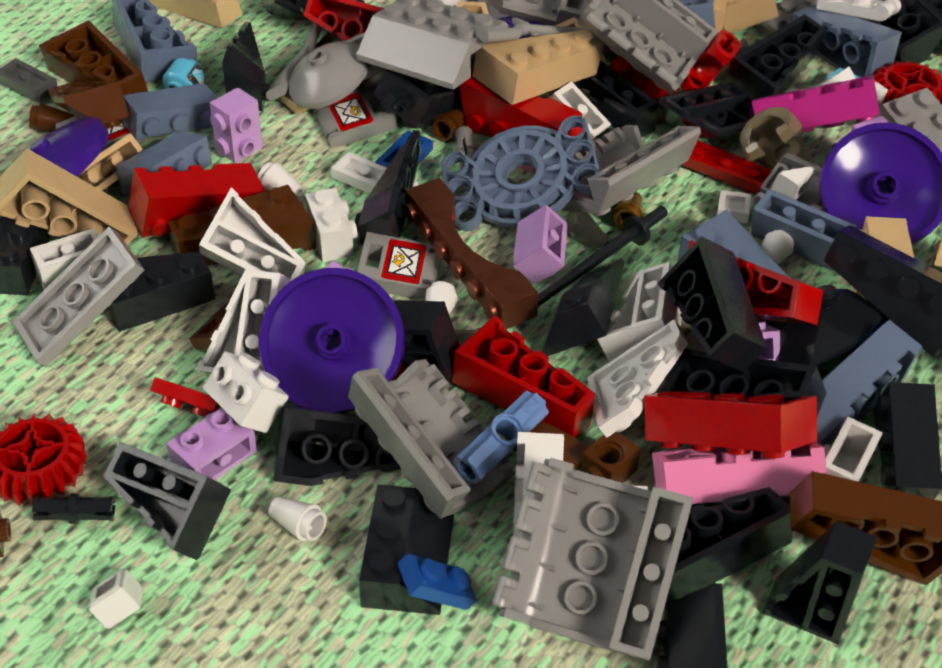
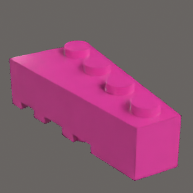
M874 75L757 98L752 101L754 116L770 107H785L789 109L801 121L802 133L814 131L813 127L825 125L826 128L844 125V121L856 119V122H863L880 115Z

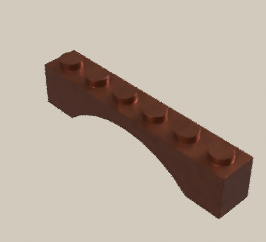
M440 178L406 190V204H404L406 218L409 222H414L419 228L422 238L434 246L438 258L445 260L455 279H460L463 282L469 296L480 303L489 320L493 316H497L503 321V327L509 329L537 317L538 292L520 271L508 269L486 260L475 253L462 240L454 225L455 195Z

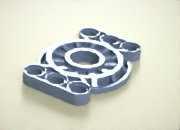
M581 116L566 118L561 123L558 132L542 126L510 128L484 142L473 154L472 158L457 151L447 154L441 162L444 183L453 194L459 187H469L465 195L455 196V225L458 229L466 232L475 230L481 224L482 219L503 227H517V223L523 220V217L529 216L545 204L557 213L572 199L575 191L581 195L591 196L589 184H581L580 180L586 175H595L601 171L588 124ZM573 127H581L583 129L577 136L567 135L568 131ZM585 150L589 152L588 157L583 160H575L573 158L579 151ZM460 162L464 164L463 168L457 172L449 171L450 167L455 163ZM528 165L536 169V174L529 181L522 184L508 183V176L514 168ZM469 210L474 212L471 219L467 221L459 220L463 212ZM500 215V216H503V217L514 218V219H505V218H500V217H498V216Z

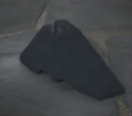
M418 130L412 131L364 201L362 213L356 214L355 224L362 245H364L367 232L398 238L402 237L406 219L404 213L406 190L413 188L421 154L420 131Z

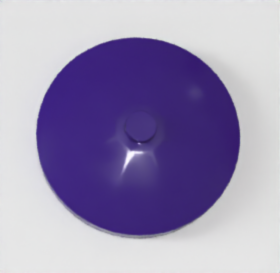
M85 117L68 123L37 139L29 149L71 174L78 176L102 151L107 142L109 132L99 118Z
M874 123L857 128L844 136L834 146L823 164L819 180V194L825 213L856 225V228L860 230L863 229L866 216L904 218L907 221L911 244L914 245L928 236L942 221V153L927 136L905 125Z
M317 269L293 279L271 301L260 328V356L265 371L280 381L278 386L289 396L288 400L304 408L346 413L356 408L348 398L352 376L357 371L378 368L387 381L394 380L404 356V324L395 302L371 278L349 269Z

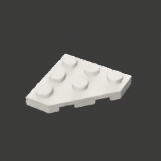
M675 319L587 377L589 389L595 393L594 411L598 428L606 437H609L616 431H624L632 424L633 420L638 418L645 408L644 396L656 392L688 345L684 332Z

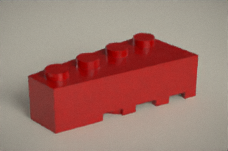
M473 68L471 69V78L459 85L466 120L465 125L476 134L493 137L505 130L520 126H542L558 132L561 123L570 116L582 117V112L550 97L545 100L536 96L511 105L472 76ZM573 127L568 131L567 135L577 136L583 129L581 127Z
M251 163L215 164L211 170H203L200 165H189L186 171H174L172 166L159 167L158 172H147L145 167L134 168L128 209L142 238L162 236L169 232L167 222L220 206L231 187L239 194L241 199L265 192V189Z
M662 391L644 396L645 440L660 441V447L680 448L683 446L682 444H690L694 451H714L715 447L726 448V453L731 455L749 454L750 450L761 451V457L783 458L787 451L817 442V396L803 395L801 398L784 402V395L775 394L749 397L748 401H746V394L744 393L714 395V399H711V392Z

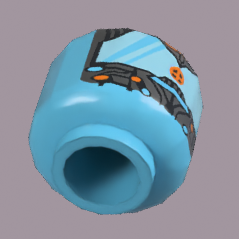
M178 58L172 62L165 72L162 81L165 89L202 84L205 83L206 77L197 61Z

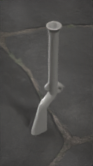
M512 17L511 23L514 24L512 28L479 25L475 29V35L482 42L489 43L517 40L521 36H543L586 30L585 28L529 24L528 21Z
M315 23L312 24L301 52L296 56V59L284 68L266 92L268 100H276L287 93L289 80L294 68L302 58L314 50L322 31L321 27Z

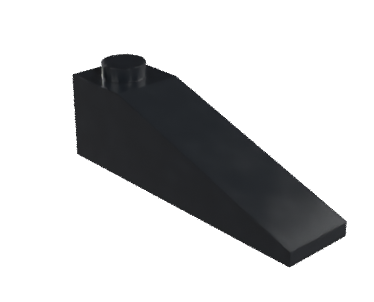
M244 22L238 31V36H234L233 43H229L222 62L226 93L239 87L257 99L258 109L263 111L265 101H270L266 98V92L271 85L266 84L265 71L251 22Z
M622 258L592 269L561 296L542 351L544 354L550 356L607 336L625 264Z
M288 404L283 405L276 441L273 481L314 486L324 484L323 480L342 476H345V479L358 477V473L378 469L382 472L401 469L391 453L384 450L379 444L378 436L369 424L364 422L358 415L316 410Z

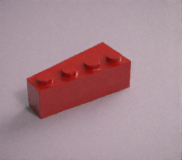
M308 0L303 16L342 41H346L366 32L372 16L384 8L355 0Z
M690 241L689 249L695 244V241ZM735 257L758 320L818 325L824 290Z
M493 316L455 350L452 383L504 410L512 405L526 390L530 393H537L546 401V407L549 411L542 421L557 427L576 439L590 426L595 393L565 369L553 367L548 363L549 357L542 351L534 352L524 344L525 338L519 333L507 331L503 327V321L497 316Z

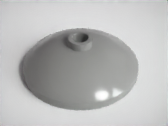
M335 41L309 52L296 65L289 80L288 92L293 101L304 108H321L336 103L353 92L363 81L369 68V63L357 60L356 58L360 45L348 41Z

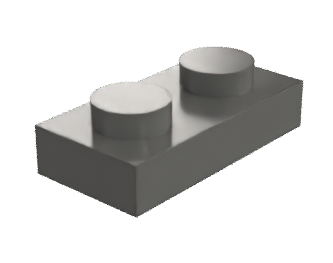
M17 58L0 68V83L36 102L49 94V88L57 86L56 78Z

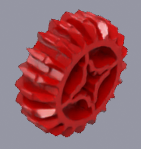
M907 60L904 63L894 61L893 64L885 63L884 67L878 68L877 73L874 75V80L889 90L885 94L882 104L928 88L942 105V74H938L937 69H930L928 64L923 66L918 64V62L909 63Z
M34 413L31 419L23 420L19 416L18 422L13 425L5 422L4 431H0V497L5 502L13 498V501L19 506L25 499H28L33 505L35 496L51 497V494L55 492L64 496L65 485L76 486V477L83 476V465L86 464L87 455L84 440L80 437V433H78L74 425L67 424L63 417L54 420L50 413L43 418H39Z

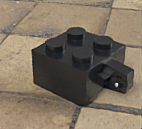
M386 69L373 95L382 101L380 106L388 113H397L403 118V122L407 126L418 129L433 125L437 115L454 109L461 97V92L457 88L452 90Z

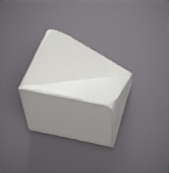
M810 166L782 171L777 175L771 190L797 200L807 190L815 169Z
M126 568L121 569L93 588L89 610L105 628H112L140 609L143 588Z

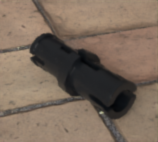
M71 493L69 497L35 496L32 512L37 513L33 514L34 521L68 520L69 524H78L79 520L114 521L116 506L112 504H115V497H81L79 493Z

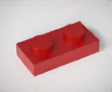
M157 377L154 378L150 391L162 396L161 403L181 409L183 403L194 406L191 413L201 417H205L221 408L208 394Z

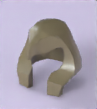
M770 107L757 113L746 123L740 133V144L746 161H754L773 170L778 162L781 163V159L786 153L804 160L805 153L801 121L785 107Z

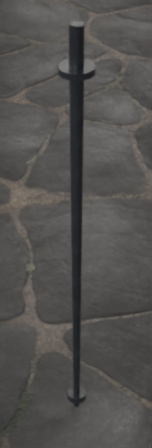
M659 206L643 218L637 215H630L625 218L622 223L623 232L538 294V307L630 242H634L638 246L647 243L650 240L649 229L668 215L667 209L664 206Z

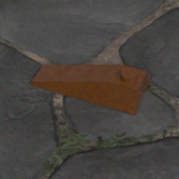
M74 81L48 89L56 105L79 118L97 117L106 128L120 125V119L130 117L119 81Z

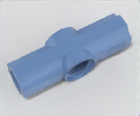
M526 390L502 414L496 416L491 424L453 460L459 475L466 482L478 484L502 459L512 452L517 445L518 432H531L548 415L549 411L546 407V401L537 393H530ZM497 433L503 435L506 440L500 438Z

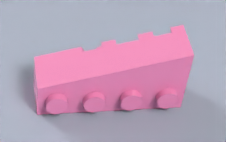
M817 442L787 451L783 458L761 457V451L750 450L749 454L731 455L726 453V448L715 447L714 451L706 452L694 451L692 447L652 453L655 487L693 497L692 504L723 502L725 498L767 487L773 489L779 496H787L812 471L826 474L825 448Z

